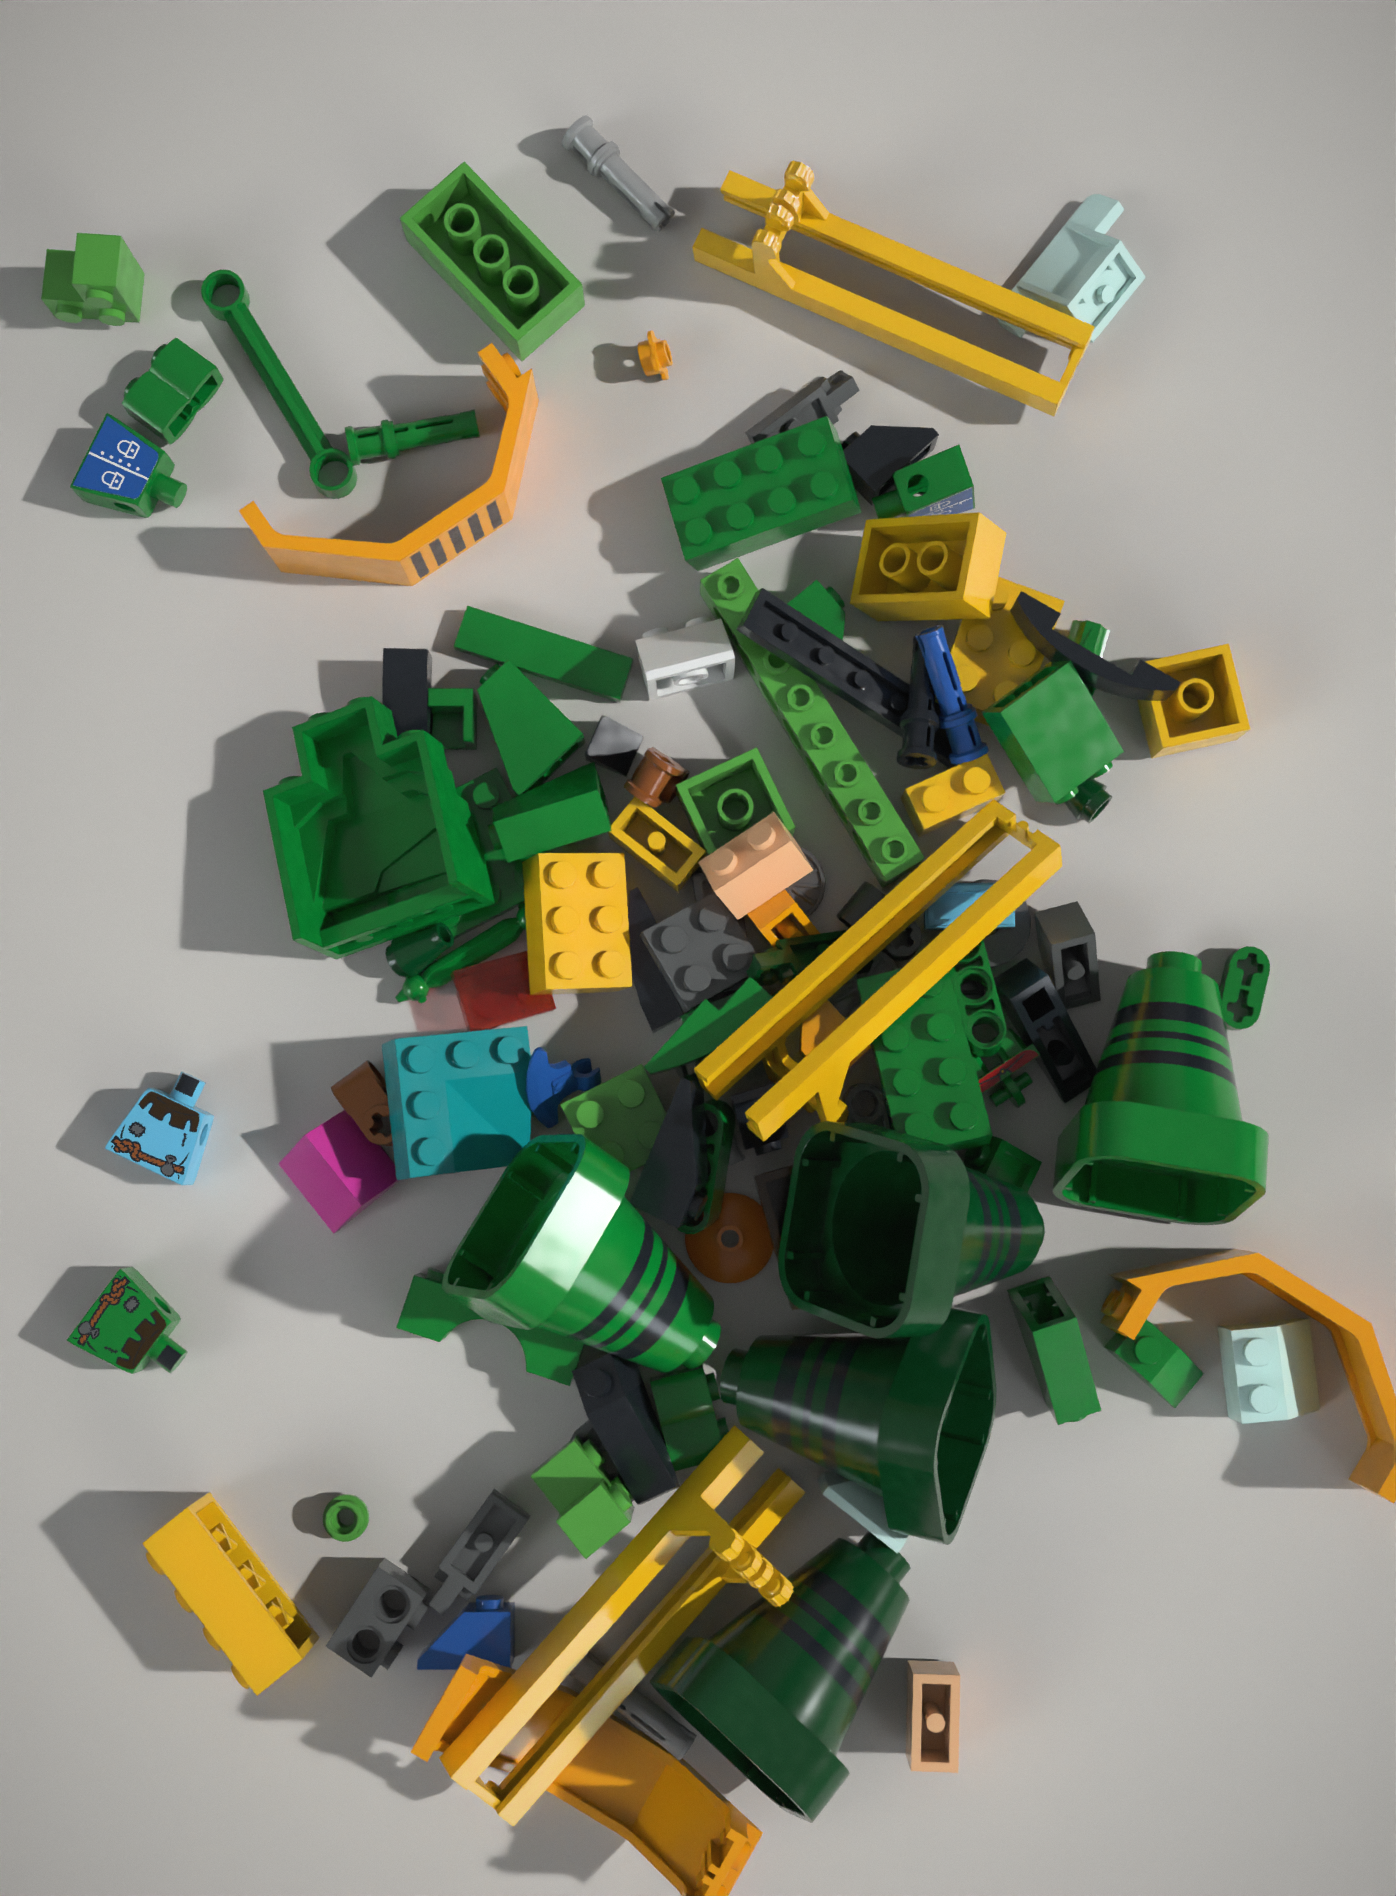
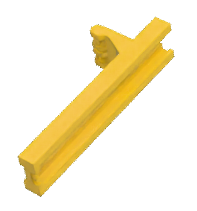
M790 161L784 174L785 185L783 189L779 188V190L729 170L720 189L721 193L724 194V201L764 217L766 225L764 229H757L751 242L752 249L701 228L692 246L696 262L1053 417L1055 416L1074 372L1088 347L1095 326L829 213L810 189L814 181L813 170L802 162ZM792 229L1071 349L1068 356L1069 363L1060 382L780 262L779 252L782 248V241L786 232Z
M991 800L700 1062L694 1070L701 1087L715 1100H718L762 1060L768 1078L776 1084L745 1112V1115L750 1120L746 1123L747 1127L763 1142L801 1107L809 1113L817 1111L820 1122H845L849 1116L848 1106L839 1098L850 1062L1062 867L1061 845L1038 829L1031 833L1029 831V824L1026 821H1019L1017 823L1015 813L996 800ZM1008 835H1011L1031 849L1030 852L805 1058L797 1063L789 1057L785 1046L786 1037Z
M734 1425L439 1757L450 1778L464 1789H469L494 1808L500 1817L514 1827L726 1583H748L755 1589L758 1588V1592L775 1607H781L787 1601L789 1602L794 1592L792 1583L757 1548L806 1492L780 1468H777L728 1524L714 1509L764 1454L749 1437ZM691 1536H710L709 1547L500 1785L493 1781H488L484 1784L479 1777L481 1773Z

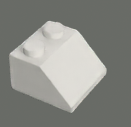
M699 617L686 622L685 628L670 632L665 627L655 628L643 633L642 639L635 640L649 701L734 679L735 656L721 619L711 621L710 617Z

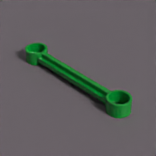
M230 270L212 272L203 281L201 287L202 298L214 317L228 323L311 461L309 472L316 488L322 495L331 499H339L349 495L357 483L356 469L346 453L332 447L249 310L250 297L243 281L236 273ZM223 285L237 286L240 294L233 304L226 307L212 304V296L219 287ZM333 461L344 463L348 468V474L341 484L325 486L319 482V473L323 466Z

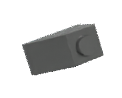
M1078 901L1035 912L1038 947L1045 972L1049 975L1066 1010L1100 1001L1095 932Z

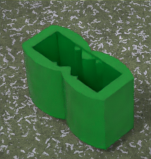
M174 338L168 344H163L156 349L151 358L149 371L129 382L125 388L124 399L121 404L132 418L171 445L186 431L196 413L213 398L224 379L214 364L178 338Z
M702 1364L695 1369L685 1368L650 1378L666 1448L675 1471L698 1466L729 1432L726 1418L716 1419L712 1401L720 1400L721 1398L714 1372L705 1374Z

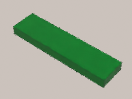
M471 606L466 608L454 643V649L500 665H503L509 659L522 672L619 703L621 702L634 663L633 658Z

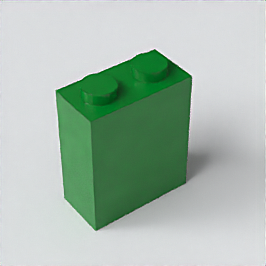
M1071 661L1049 662L981 712L1035 802L1055 803L1058 805L1070 800L1079 792L1077 787L1088 778L1094 779L1105 774L1113 766L1111 761L1124 752Z

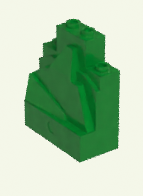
M372 696L352 699L345 707L332 712L316 713L310 716L306 722L292 727L302 776L283 778L279 781L278 785L263 790L293 941L337 960L495 903L484 853L468 803L457 795L453 774L448 769L443 744L424 730H409L397 737L392 710Z

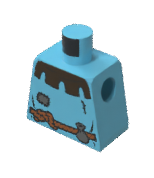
M181 1071L170 1094L160 1089L148 1088L110 1138L105 1149L180 1185H193L214 1120V1115L195 1106L206 1082Z

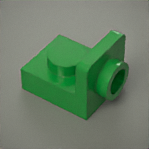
M992 1136L991 1142L988 1144L967 1148L963 1164L971 1169L1016 1185L1028 1192L1042 1162L1007 1141Z

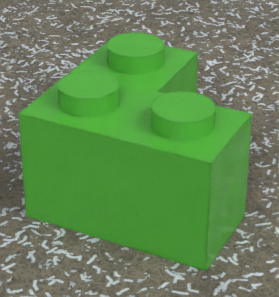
M77 233L75 251L47 249L41 299L56 318L69 323H79L82 319H95L112 326H122L125 322L140 323L145 273L122 236Z
M576 1435L537 1467L532 1473L531 1478L559 1512L556 1520L557 1524L582 1556L587 1559L631 1522L634 1511L631 1501L634 1498L620 1476L612 1479L602 1467L606 1459L598 1447L590 1439L584 1443Z

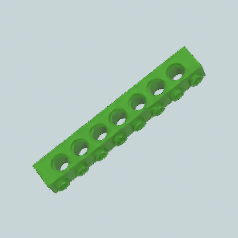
M736 558L700 580V595L714 618L722 620L735 652L879 884L884 888L917 868L924 861L925 857L817 683L736 630L755 592L758 591L739 558Z

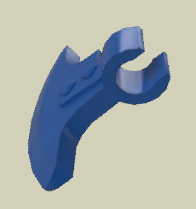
M542 1047L536 1048L533 1051L527 1069L526 1095L529 1107L537 1120L547 1128H552L559 1123L557 1110L559 1103L563 1098L577 1090L588 1091L600 1085L602 1082L600 1068L598 1067L592 1071L590 1058L577 1060L572 1066L566 1059L550 1064L547 1052Z

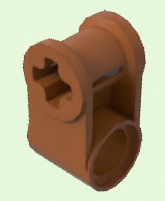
M648 748L644 753L645 756L635 769L632 778L628 779L624 784V788L642 802L657 808L662 804H669L675 798V785L687 780L690 771L656 748Z
M367 1060L334 1084L331 1090L340 1105L354 1119L370 1142L377 1145L393 1146L392 1134L379 1132L383 1127L381 1118H390L386 1080L377 1068Z

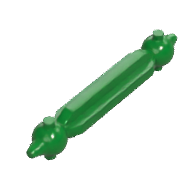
M525 903L519 905L515 918L503 919L427 967L422 976H406L401 991L395 997L398 1002L411 1000L424 1003L427 1000L426 996L429 993V988L444 986L515 942L521 933L526 930Z

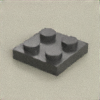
M715 892L644 930L639 935L684 1013L700 1005L705 998L709 1000L748 978L747 970H749L753 960V954H756L735 916Z

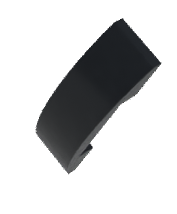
M1022 591L1010 610L1019 628L1041 654L1050 662L1071 661L1083 683L1093 688L1135 700L1164 701L1177 690L1181 683L1143 660H1140L1131 672L1128 673L1054 631L1052 628L1061 613Z

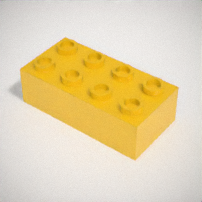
M210 1492L189 1505L142 1543L148 1551L146 1552V1558L151 1567L160 1575L166 1574L176 1588L174 1595L178 1603L188 1613L194 1612L205 1626L202 1630L208 1643L217 1651L223 1650L233 1664L231 1670L236 1680L245 1689L251 1688L256 1696L299 1663L320 1638Z

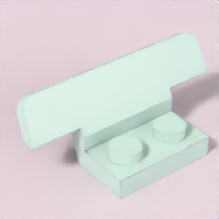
M1093 194L1087 197L1011 290L1095 326L1090 340L1092 343L1146 278L1121 240L1105 235L1124 211L1120 202L1101 194ZM997 318L1001 327L1020 339L1027 331Z

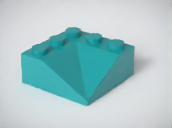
M527 1026L398 1038L382 1044L397 1180L507 1167L516 1154L530 1142L531 1109L526 1095V1074L531 1054Z

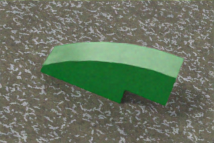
M749 977L720 1010L705 998L644 1066L645 1070L651 1075L678 1069L707 1057L772 999L773 996Z

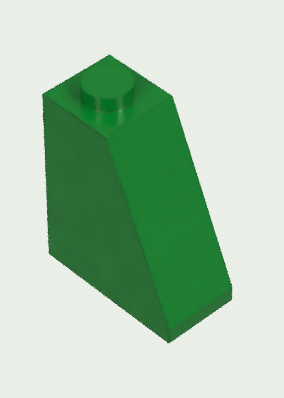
M509 659L502 666L499 664L493 665L481 677L479 681L481 686L477 689L512 788L516 796H519L542 785L586 743L584 735Z
M595 762L581 766L493 807V823L487 826L494 849H503L506 860L509 863L612 831L608 801Z
M1047 1276L1008 1289L1009 1299L1044 1401L1056 1423L1061 1425L1066 1422H1077L1084 1419L1087 1415L1101 1411L1077 1318L1051 1277Z

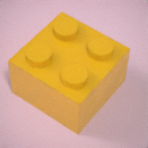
M1229 643L1145 661L1181 682L1177 690L1167 700H1137L1151 759L1236 741L1250 730Z

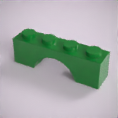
M428 1268L427 1274L418 1273L413 1276L396 1328L441 1342L459 1324L484 1318L443 1291L442 1281L445 1272ZM505 1326L516 1336L523 1348L526 1372L568 1386L572 1384L574 1379L572 1371L578 1367L585 1344L539 1327L525 1330Z

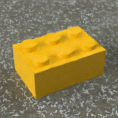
M980 512L868 519L865 522L850 604L878 622L990 619L1006 532Z
M998 577L990 619H961L950 649L967 704H972L976 708L978 716L974 720L987 726L989 724L981 712L1039 671L1044 659V655L1027 639L1010 612L1020 592L1028 594L1061 613L1065 602Z
M538 853L523 861L530 995L608 993L632 987L624 853Z

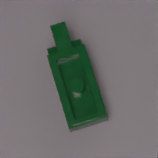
M847 930L777 940L775 947L769 948L763 953L753 954V960L749 970H747V974L760 986L773 985L779 980L781 984L787 985ZM873 959L856 974L869 972L874 962Z

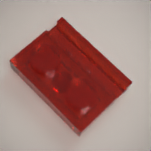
M527 951L458 969L450 974L451 979L454 981L457 991L456 995L468 1032L491 1030L553 1012L556 1009L552 994L530 995Z

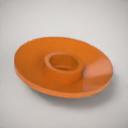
M724 1193L719 1219L713 1225L696 1234H685V1245L690 1260L703 1275L717 1282L738 1283L754 1277L766 1266L773 1252V1245L761 1205L742 1194ZM704 1210L697 1221L703 1220ZM726 1230H734L739 1236V1241L734 1247H726L721 1241V1236Z

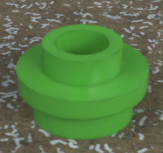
M351 1494L335 1497L327 1504L323 1512V1525L326 1532L333 1539L341 1542H349L360 1537L369 1523V1511L366 1504L359 1497ZM348 1509L353 1512L355 1518L353 1524L345 1525L340 1521L339 1513L341 1510Z

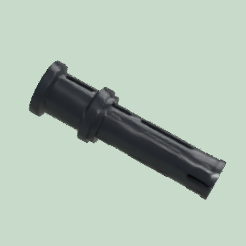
M914 636L907 710L900 717L899 724L901 729H903L902 749L897 752L896 761L901 766L910 769H928L934 767L937 763V754L933 751L935 732L940 728V719L937 713H935L936 694L933 690L918 641Z

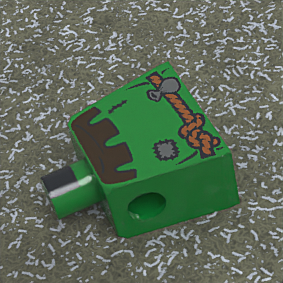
M134 1267L119 1269L67 1339L68 1342L131 1374L143 1371L151 1360L171 1374L188 1353L187 1350L169 1338L181 1320L179 1314Z

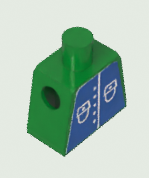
M106 413L70 485L71 489L87 503L144 518L152 515L158 500L178 508L182 504L187 492V485L170 477L175 464L167 453L108 413Z
M960 445L895 471L892 474L895 490L871 498L878 519L896 518L901 515L914 517L959 514L975 508L974 485ZM923 493L922 496H918V497H915V496H914L915 494Z

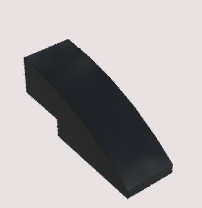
M383 648L382 704L392 710L397 737L409 730H424L432 736L433 713L428 706V688H431L432 656L428 649Z
M636 887L630 891L628 904L631 971L640 1005L652 1033H655L680 1020V1016L684 1015L639 936L644 930L657 924L639 888Z

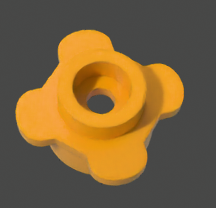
M653 330L648 331V340L638 343V354L643 371L647 377L660 374L663 381L668 380L667 367L672 366V355L666 340L657 339Z

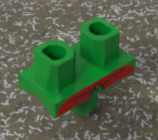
M1009 1028L1006 1030L1001 1049L996 1053L1001 1063L988 1070L980 1057L972 1053L971 1055L982 1094L999 1083L1001 1088L989 1096L993 1105L998 1107L1009 1099L1017 1108H1020L1026 1104L1021 1091L1031 1085L1033 1080L1027 1072H1024L1014 1080L1009 1075L1040 1054L1033 1044L1026 1046L1022 1039ZM997 1036L990 1040L989 1043L993 1042L997 1038Z

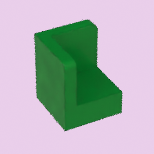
M428 688V706L433 713L432 736L443 744L444 750H477L478 698L473 688Z

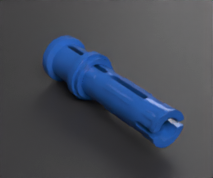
M943 625L925 628L917 632L915 637L921 649L929 678L941 711L938 715L940 728L945 729L952 750L949 754L952 764H961L975 760L989 751L987 743L981 741L974 720L978 716L976 708L972 704H967L947 644Z

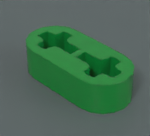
M1246 946L1233 951L1228 956L1224 965L1219 991L1226 1028L1229 1030L1238 1031L1251 1027L1257 1022L1261 1012L1270 972V962L1267 955L1256 947ZM1250 956L1251 965L1257 967V973L1248 975L1245 985H1242L1244 970L1237 967V962L1246 960ZM1242 992L1241 1007L1247 1009L1248 1014L1247 1016L1239 1017L1236 1022L1233 1020L1234 1013L1227 1011V1005L1236 1003L1239 993Z

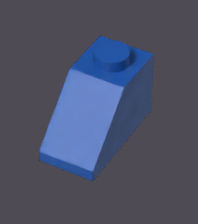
M501 1595L477 1596L476 1602H469L423 1649L417 1660V1670H457L466 1654L511 1668L515 1658V1602H504V1597Z

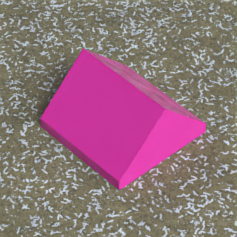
M345 1110L305 1134L278 1163L333 1234L400 1181L396 1179L395 1163L380 1145L370 1142L365 1137L354 1119Z

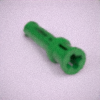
M475 409L407 423L393 424V421H388L387 419L381 420L380 425L356 430L352 426L345 427L347 445L353 466L360 465L361 460L387 456L389 459H395L396 456L400 455L399 451L462 439L480 438Z

